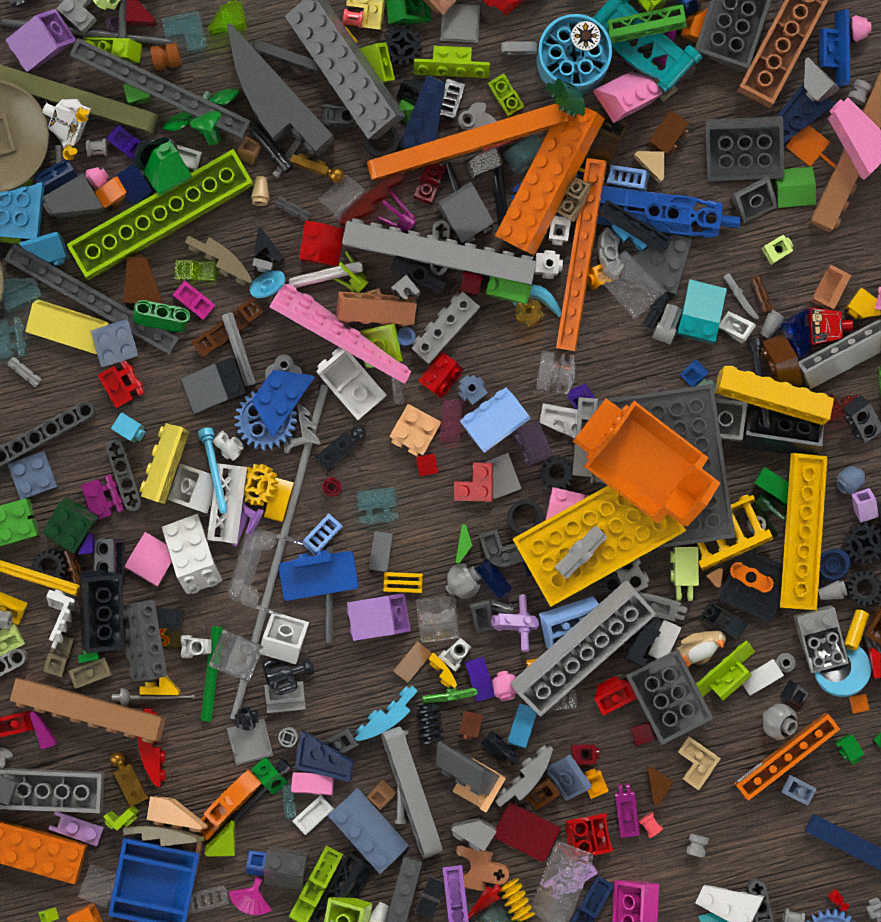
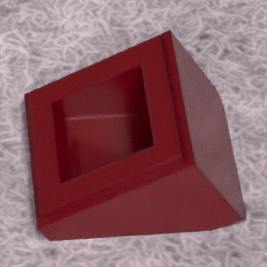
M649 722L630 727L636 746L654 741Z

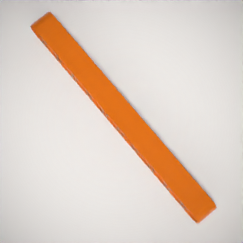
M553 104L369 160L367 165L371 181L389 178L564 125L569 122L568 114L559 110V105Z

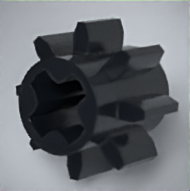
M242 707L237 711L238 714L234 715L237 728L242 727L244 731L254 729L256 723H259L257 710L252 711L251 707Z

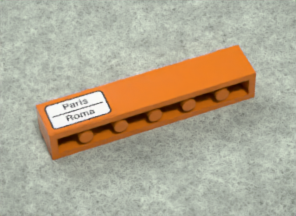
M822 714L734 782V785L744 798L749 801L837 733L840 728L829 714Z

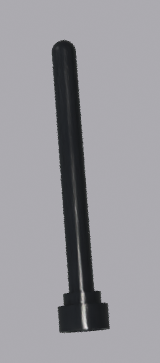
M762 339L748 340L747 347L753 355L755 375L764 377L760 356L761 349L763 348ZM760 407L763 427L769 429L771 427L769 409Z
M283 758L276 763L277 766L275 767L282 776L288 774L293 769ZM262 784L223 825L222 829L231 820L236 824L268 789Z

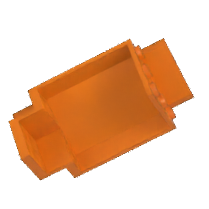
M605 398L573 440L575 444L588 453L585 457L588 459L584 465L586 469L657 523L668 514L682 526L687 527L708 505L720 485L718 480L702 469L709 457L635 401L630 406L625 405L621 410Z

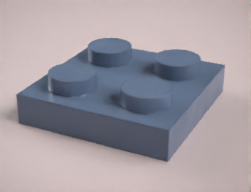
M127 319L90 331L101 367L138 356Z
M45 451L8 464L20 500L58 487Z
M570 754L547 766L545 770L565 801L592 787Z

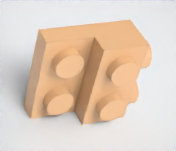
M407 404L389 436L392 439L391 443L400 448L402 445L408 447V452L417 457L419 454L423 456L441 421Z

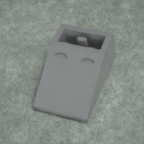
M829 605L817 608V610L793 615L811 673L849 663L835 607Z

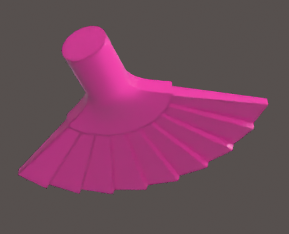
M256 877L252 887L228 891L229 897L236 908L250 915H262L272 911L259 890L263 881L262 878Z

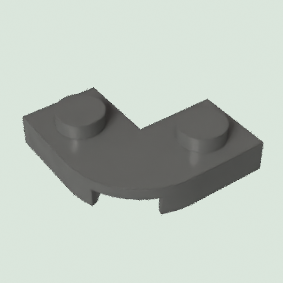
M497 529L479 535L485 556L492 564L499 567H507L524 561L515 544L506 547L502 546Z

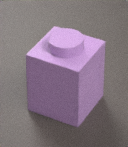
M870 488L851 494L854 512L860 522L879 517L876 498Z

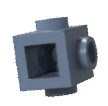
M467 375L459 381L461 385L458 386L460 390L458 394L464 402L468 400L472 406L488 394L484 389L486 384L479 376L476 378L474 375L471 377ZM473 386L475 391L471 392L468 388Z

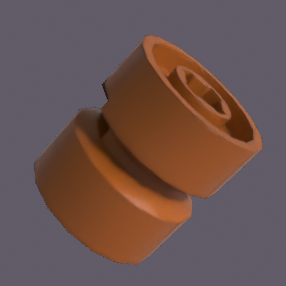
M177 42L166 44L164 48L161 45L150 47L155 72L166 70L167 66L171 69L182 67Z

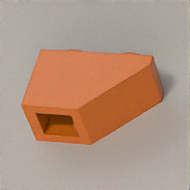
M708 8L687 17V28L682 29L680 36L697 43Z

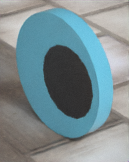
M845 647L848 664L814 672L815 678L823 690L837 697H849L859 693L866 686L871 674V664L867 654L860 647L856 651Z

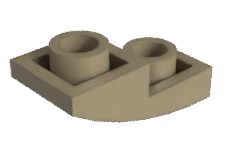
M575 177L565 191L567 197L556 212L560 216L574 222L588 197L591 185Z

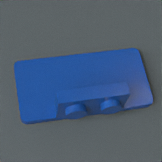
M328 550L316 552V556L309 557V553L297 555L298 559L279 564L283 598L286 601L353 590L359 587L354 553L352 551L333 554L328 553Z

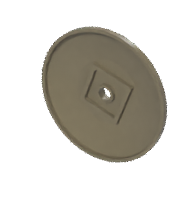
M0 80V193L14 190L28 182L41 167L49 145L48 123L38 102L20 86L4 80Z

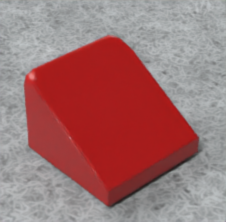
M435 454L416 457L420 477L438 473Z

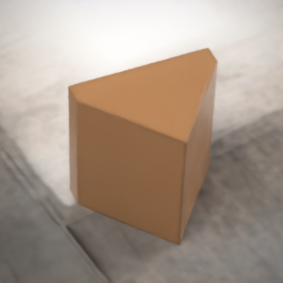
M716 568L705 575L714 587L721 586L723 569Z

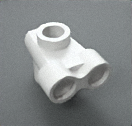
M223 430L212 441L221 449V454L226 459L231 458L233 461L241 454V450L244 448L238 438L233 437L229 439Z
M182 635V658H192L194 655L210 654L212 652L210 639Z
M460 638L447 651L443 650L438 657L456 672L461 666L459 663L471 646ZM457 646L463 647L462 653L456 652Z

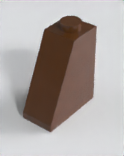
M133 254L132 257H127L123 302L126 305H135L140 300L164 304L149 260L141 254Z

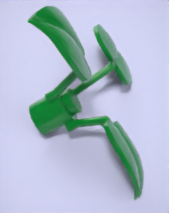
M231 88L218 91L211 96L209 101L216 105H225L233 100L241 90ZM210 111L194 119L192 118L193 115L180 112L169 118L162 127V130L175 131L190 123L192 128L199 130L200 134L204 135L209 146L216 145L222 140L218 127H215L221 117L219 111Z

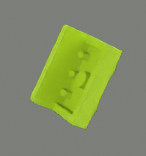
M132 806L120 817L113 811H110L104 816L106 819L105 823L110 829L113 830L115 828L117 831L124 825L126 827L131 825L138 818L136 814L139 810Z

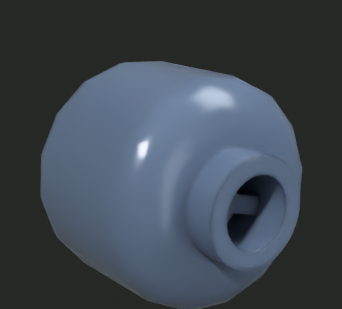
M848 466L837 475L836 485L844 494L855 493L865 485V474L860 468Z

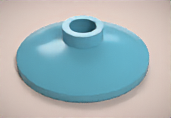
M278 270L261 274L250 285L251 295L255 298H265L275 294L284 285L285 275Z

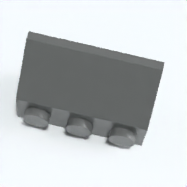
M439 741L436 765L442 769L440 772L448 777L453 775L457 778L455 782L464 787L466 785L472 787L470 791L478 796H481V794L489 796L500 776L456 748Z

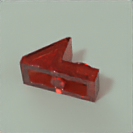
M832 393L828 394V397L834 398L830 420L826 424L843 414L842 408L858 396L853 395L851 397L848 394L840 400L842 403L840 405Z

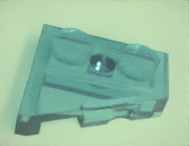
M35 278L4 279L2 302L7 312H11L43 297Z

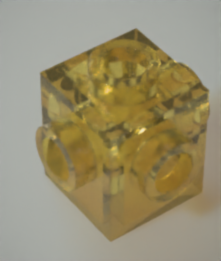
M530 297L527 304L516 303V314L514 316L520 324L524 323L528 329L544 317L540 310L542 306L536 299L532 300ZM529 309L532 313L528 314L525 310Z

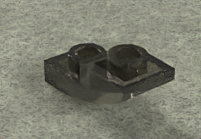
M498 146L479 153L463 162L469 180L504 165Z

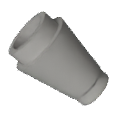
M772 310L771 313H768L760 334L770 339L785 323L783 321L786 317Z
M837 580L822 589H818L821 601L842 599L843 596L848 595L844 580Z

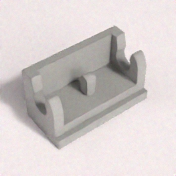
M407 275L391 287L394 295L397 294L406 300L410 294L415 299L420 296V291Z

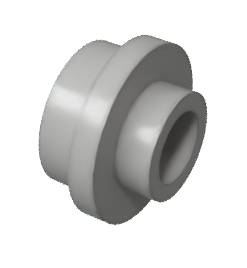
M782 653L777 657L776 664L782 672H790L795 667V658L789 653ZM784 659L789 660L788 666L783 665Z

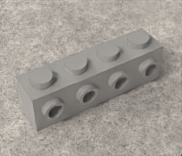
M464 292L460 295L456 293L450 300L452 304L447 309L444 307L437 316L439 318L435 323L431 321L424 329L426 333L422 337L418 336L412 342V351L428 365L431 364L480 309V306Z

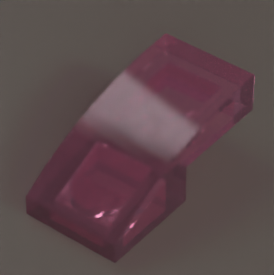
M443 400L440 440L459 442L463 401Z

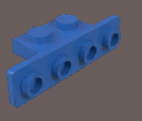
M847 9L834 14L835 29H819V67L835 69V83L839 88L850 84L849 10Z

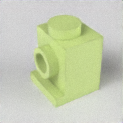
M782 235L765 245L762 251L772 265L792 253L793 244L788 237L785 238ZM775 247H780L781 252L777 253Z

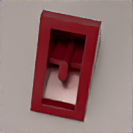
M126 0L125 21L127 25L152 27L157 25L156 20L138 0Z

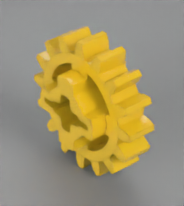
M254 464L253 468L247 467L248 473H246L243 495L245 502L255 506H264V502L270 503V497H276L273 492L279 490L275 487V484H278L279 481L274 479L277 473H273L272 468L263 464Z

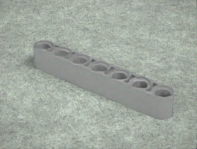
M400 726L381 733V738L422 857L426 859L443 852L442 845L404 732Z

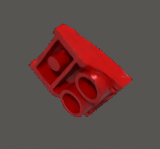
M606 813L565 821L568 847L573 859L614 852L610 843Z

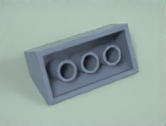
M358 788L328 814L329 818L379 874L393 863L409 846Z

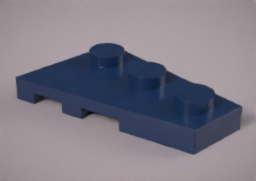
M304 730L300 732L295 769L348 782L352 780L353 760Z

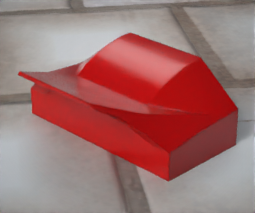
M616 676L598 684L596 696L594 697L602 716L637 699L629 681H623Z

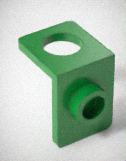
M264 757L252 768V771L263 786L272 794H275L287 784V780L278 773L267 757ZM280 780L276 787H271L274 781Z

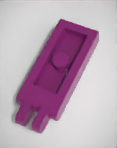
M629 783L625 784L626 792H623L622 784L618 785V793H615L621 838L640 835L635 792L630 791Z

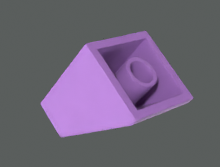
M56 9L35 15L6 39L10 50L16 55L20 65L26 72L37 69L77 41Z
M405 593L347 602V615L350 618V634L353 637V641L411 631Z

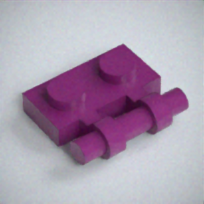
M112 474L104 477L107 483L105 485L101 484L100 479L81 485L90 512L99 517L98 520L111 516V507L115 506L117 513L124 511L123 500L118 494L116 488L118 485L113 480ZM107 490L110 491L112 500L109 502L105 495Z

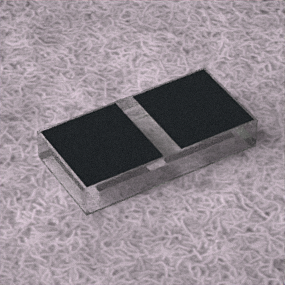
M432 876L428 877L415 913L433 920L445 890L444 881Z

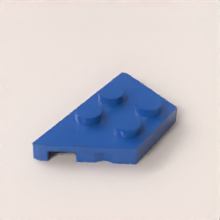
M272 370L253 397L251 403L259 413V417L266 425L271 437L275 436L315 378L313 375Z

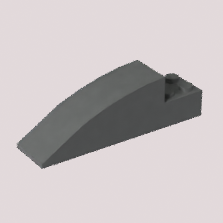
M228 23L227 28L235 69L248 102L261 126L275 145L291 131V134L298 142L301 140L304 142L303 145L306 151L311 156L315 154L318 158L335 143L333 135L235 27Z

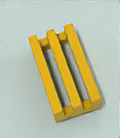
M384 572L383 591L422 593L423 574ZM388 576L419 577V580H388ZM388 584L418 585V589L388 588Z

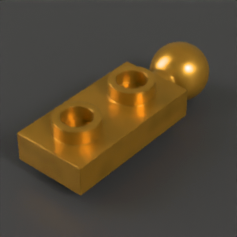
M298 153V155L293 154L290 162L292 165L324 177L328 176L334 183H340L344 179V172L340 168L331 170L326 166L327 163L320 160L313 162L308 160V156Z
M114 752L110 756V763L117 767L118 770L114 771L113 774L130 807L148 799V795L132 764L130 763L125 766L124 754Z

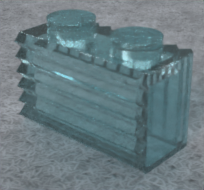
M535 133L531 134L503 152L502 157L514 174L519 172L521 175L529 170V165L532 164L542 143Z

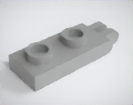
M638 591L657 613L655 617L670 621L685 619V615L682 613H686L687 608L681 606V602Z

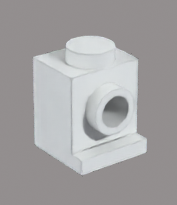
M554 217L550 225L548 238L549 241H552L553 245L563 246V243L568 242L571 221L564 217ZM557 229L562 230L563 234L558 236L556 235L555 231Z

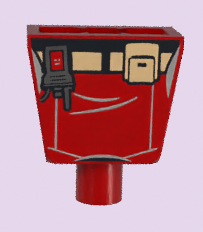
M818 308L808 309L809 346L841 340L843 338L842 332L853 331V321L842 320V313L840 311Z

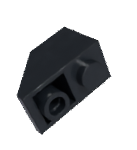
M710 601L700 616L702 620L736 640L740 639L748 623Z

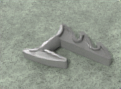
M299 403L297 404L302 437L296 439L285 437L287 443H284V451L287 454L295 446L306 443L321 444L318 437L308 429L310 427L317 430L316 425L305 417V415L311 416V413Z

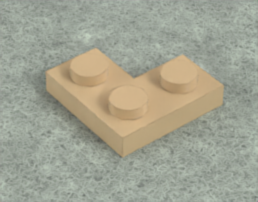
M689 736L677 751L693 762L682 779L700 790L721 758Z

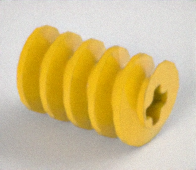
M515 878L503 884L500 892H505L501 897L502 899H508L504 905L512 907L508 914H515L511 921L517 920L519 922L532 917L535 913L529 912L532 906L525 905L529 899L527 897L522 898L526 893L524 890H520L522 884L516 883L519 878Z

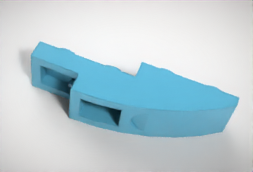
M413 685L410 688L406 686L400 692L401 698L397 703L393 700L386 708L389 711L387 714L382 709L378 712L374 710L368 717L370 720L366 726L362 724L355 731L357 734L355 740L361 741L377 736L397 724L411 711L406 704L418 690Z

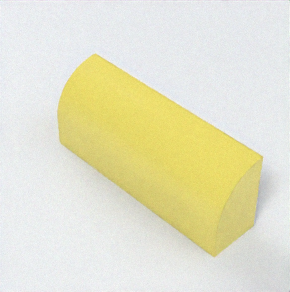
M37 299L32 303L25 332L97 354L90 331L109 325L110 322Z

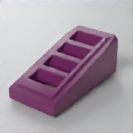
M36 711L30 712L40 748L45 749L58 744L57 739L40 714Z

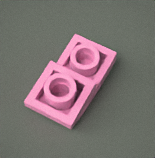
M293 773L291 792L332 795L334 778L314 773Z

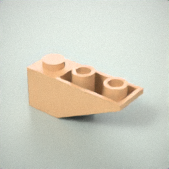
M162 796L150 797L147 820L153 821L154 825L164 826V823L171 824V828L182 829L184 826L189 827V831L201 832L202 829L208 828L206 823L176 799Z

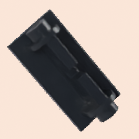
M492 730L481 742L483 748L492 756L497 751L500 753L496 759L505 767L511 768L520 757L513 746H509L499 734L494 733Z

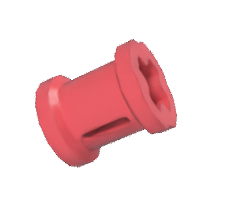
M345 9L342 24L344 26H358L361 29L363 11L357 13Z
M653 812L645 815L638 821L647 830L649 838L663 830V827L659 826L654 819Z

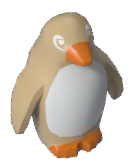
M722 631L691 634L681 641L683 645L677 647L687 667H690L693 663L701 665L710 660L718 647H724L726 636Z

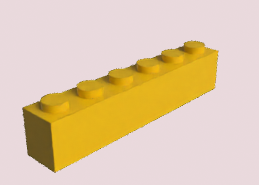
M724 366L719 371L715 388L716 394L820 425H824L830 420L834 398L828 397L825 393H814L808 388L794 387L788 382H777L771 377H761L751 371L737 370L734 366Z

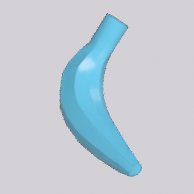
M531 284L532 288L528 299L539 300L560 317L562 312L552 294L540 285Z

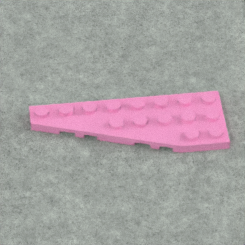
M284 284L278 291L270 308L400 382L406 383L411 373L407 366L399 363L366 339L358 330L338 320L334 314L314 301L310 295L298 292L290 284Z

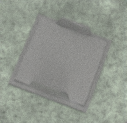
M453 4L442 15L440 41L478 43L480 5Z
M264 719L259 720V723H256V727L249 731H244L242 727L237 728V726L227 728L236 766L273 756Z

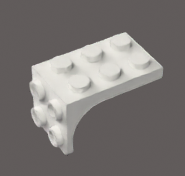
M338 347L332 353L333 357L329 361L325 359L317 366L318 370L316 372L354 417L360 420L387 395L351 353Z
M198 514L162 527L176 576L186 594L197 593L201 589L213 587L222 581L211 555Z

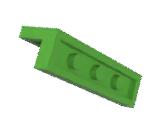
M683 4L608 20L609 35L612 43L687 28ZM672 12H681V15L669 17ZM657 15L663 18L659 20L650 21L653 16ZM638 19H640L641 21L645 22V23H640V24L632 25V23L634 22V20H638ZM619 23H621V24H623L624 26H626V27H621V28L613 29V25H614V24H619Z

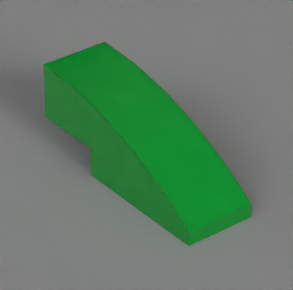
M763 467L754 480L753 485L787 506L789 482Z

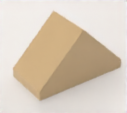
M637 151L633 158L660 184L664 179V152Z

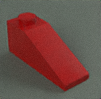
M31 711L0 717V737L35 730L30 717Z

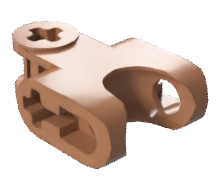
M457 845L456 853L467 858L471 864L470 870L463 874L464 887L484 891L487 882L502 885L508 880V868L504 864L491 861L493 852L481 849L478 852L470 846ZM499 869H501L502 873L505 874V876H501L500 879H498L497 875L494 874V872H498Z

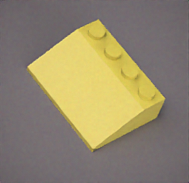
M165 423L164 427L161 426L158 434L160 438L159 444L154 446L152 456H154L153 462L148 464L146 474H148L146 482L143 481L140 487L142 497L159 503H166L189 435L188 430Z

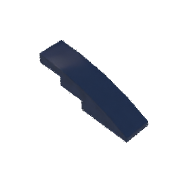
M597 875L569 922H593L601 911L614 885Z

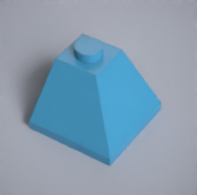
M58 232L20 242L23 249L49 264H54V266L65 264V260L69 259L64 239Z

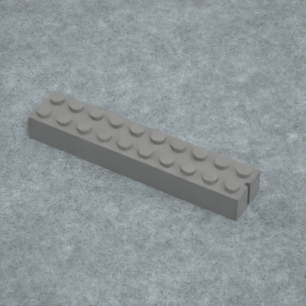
M353 218L351 222L347 221L342 241L344 246L394 257L397 255L408 260L460 271H470L487 277L494 276L529 285L532 284L536 261H533V257L522 255L521 258L514 257V253L507 251L499 254L495 253V249L484 247V250L476 249L474 244L465 243V246L457 245L458 241L446 239V242L439 241L437 236L427 235V238L420 237V233L408 231V234L401 233V229L396 227H389V230L383 229L381 224L371 222L370 226L364 225L362 220Z

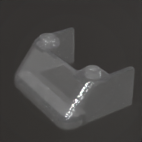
M255 528L251 535L245 533L228 589L229 598L251 608L281 615L282 611L257 604L259 593L255 588L251 587L262 550L272 549L277 538L302 545L303 541L260 528Z

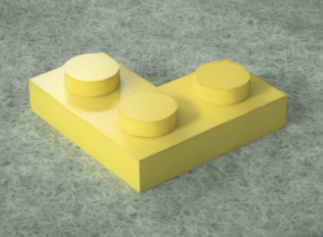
M347 0L346 6L364 8L362 27L382 30L385 0Z

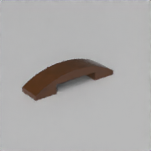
M253 296L233 312L239 333L264 313ZM222 320L212 329L204 332L191 342L203 358L230 340L224 321Z

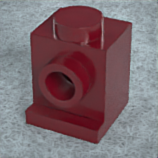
M571 744L572 758L576 761L577 765L596 764V759L600 758L599 748H596L595 744ZM583 750H587L589 752V755L587 757L582 756Z

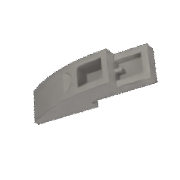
M578 398L576 436L597 410L598 399ZM577 444L574 446L572 476L592 477V472L584 467L588 461L585 458L588 453Z
M543 745L536 751L538 755L533 759L528 757L521 763L520 771L524 776H517L510 782L512 786L507 790L504 787L497 793L495 802L499 807L514 795L519 800H522L534 788L550 761L553 751L550 745L547 747Z

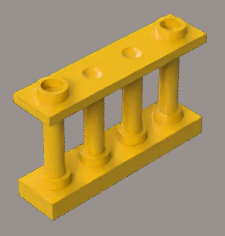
M744 495L738 498V502L731 504L737 544L730 547L724 539L716 540L720 549H718V553L712 555L708 552L704 542L696 543L702 555L701 560L698 561L702 571L773 540L770 530L765 531L761 528L751 506L755 502L753 495ZM740 508H744L755 531L754 536L749 539L744 537L733 514L734 511Z

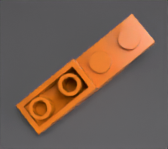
M250 770L242 774L204 812L201 820L208 825V828L202 829L200 833L206 840H209L262 784Z

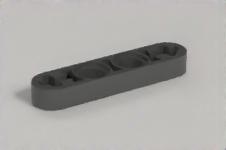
M254 40L252 47L258 54L315 74H321L322 72L314 59L259 40Z
M111 440L107 443L106 451L124 506L130 511H137L142 506V499L125 447L121 441ZM113 443L120 445L118 454L120 456L123 454L124 458H117L113 461V457H117L116 453L110 450L113 447ZM119 461L126 463L127 467L123 472H119L116 469V464ZM125 479L132 481L133 485L129 490H125L122 487V482ZM135 490L136 494H132L133 499L138 500L135 508L128 505L131 499L129 495L125 497V493H131Z

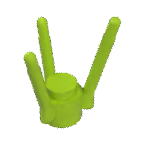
M346 251L345 254L348 257L349 261L351 263H354V259L349 254V252ZM342 262L339 263V266L351 277L349 280L351 285L340 278L333 279L352 292L356 291L358 293L369 283L366 280L367 277L362 272L354 275Z

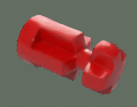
M837 889L832 890L827 895L836 906L840 905L839 910L841 912H845L850 907L847 902L843 903L844 898Z

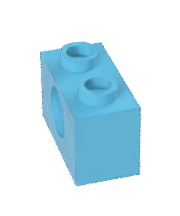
M122 412L111 427L112 430L134 443L137 440L140 442L146 433L144 431L145 426Z

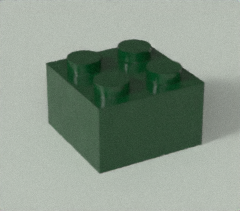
M66 497L57 505L42 534L74 554L81 549L87 534H90L99 517Z

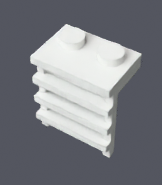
M49 590L46 596L50 607L61 610L49 638L50 641L54 640L51 646L53 649L56 648L58 642H63L62 632H67L66 623L67 621H72L71 611L76 612L77 609L75 599L65 596L66 593L60 590Z

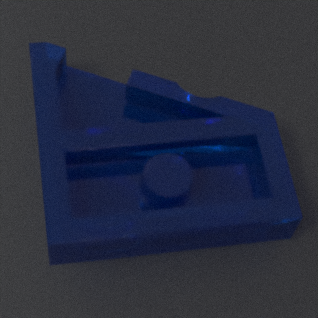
M808 308L801 309L781 323L785 337L798 358L810 351L809 326H805V315L809 314Z

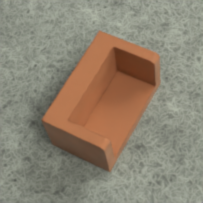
M830 265L811 301L827 310H834L851 275Z

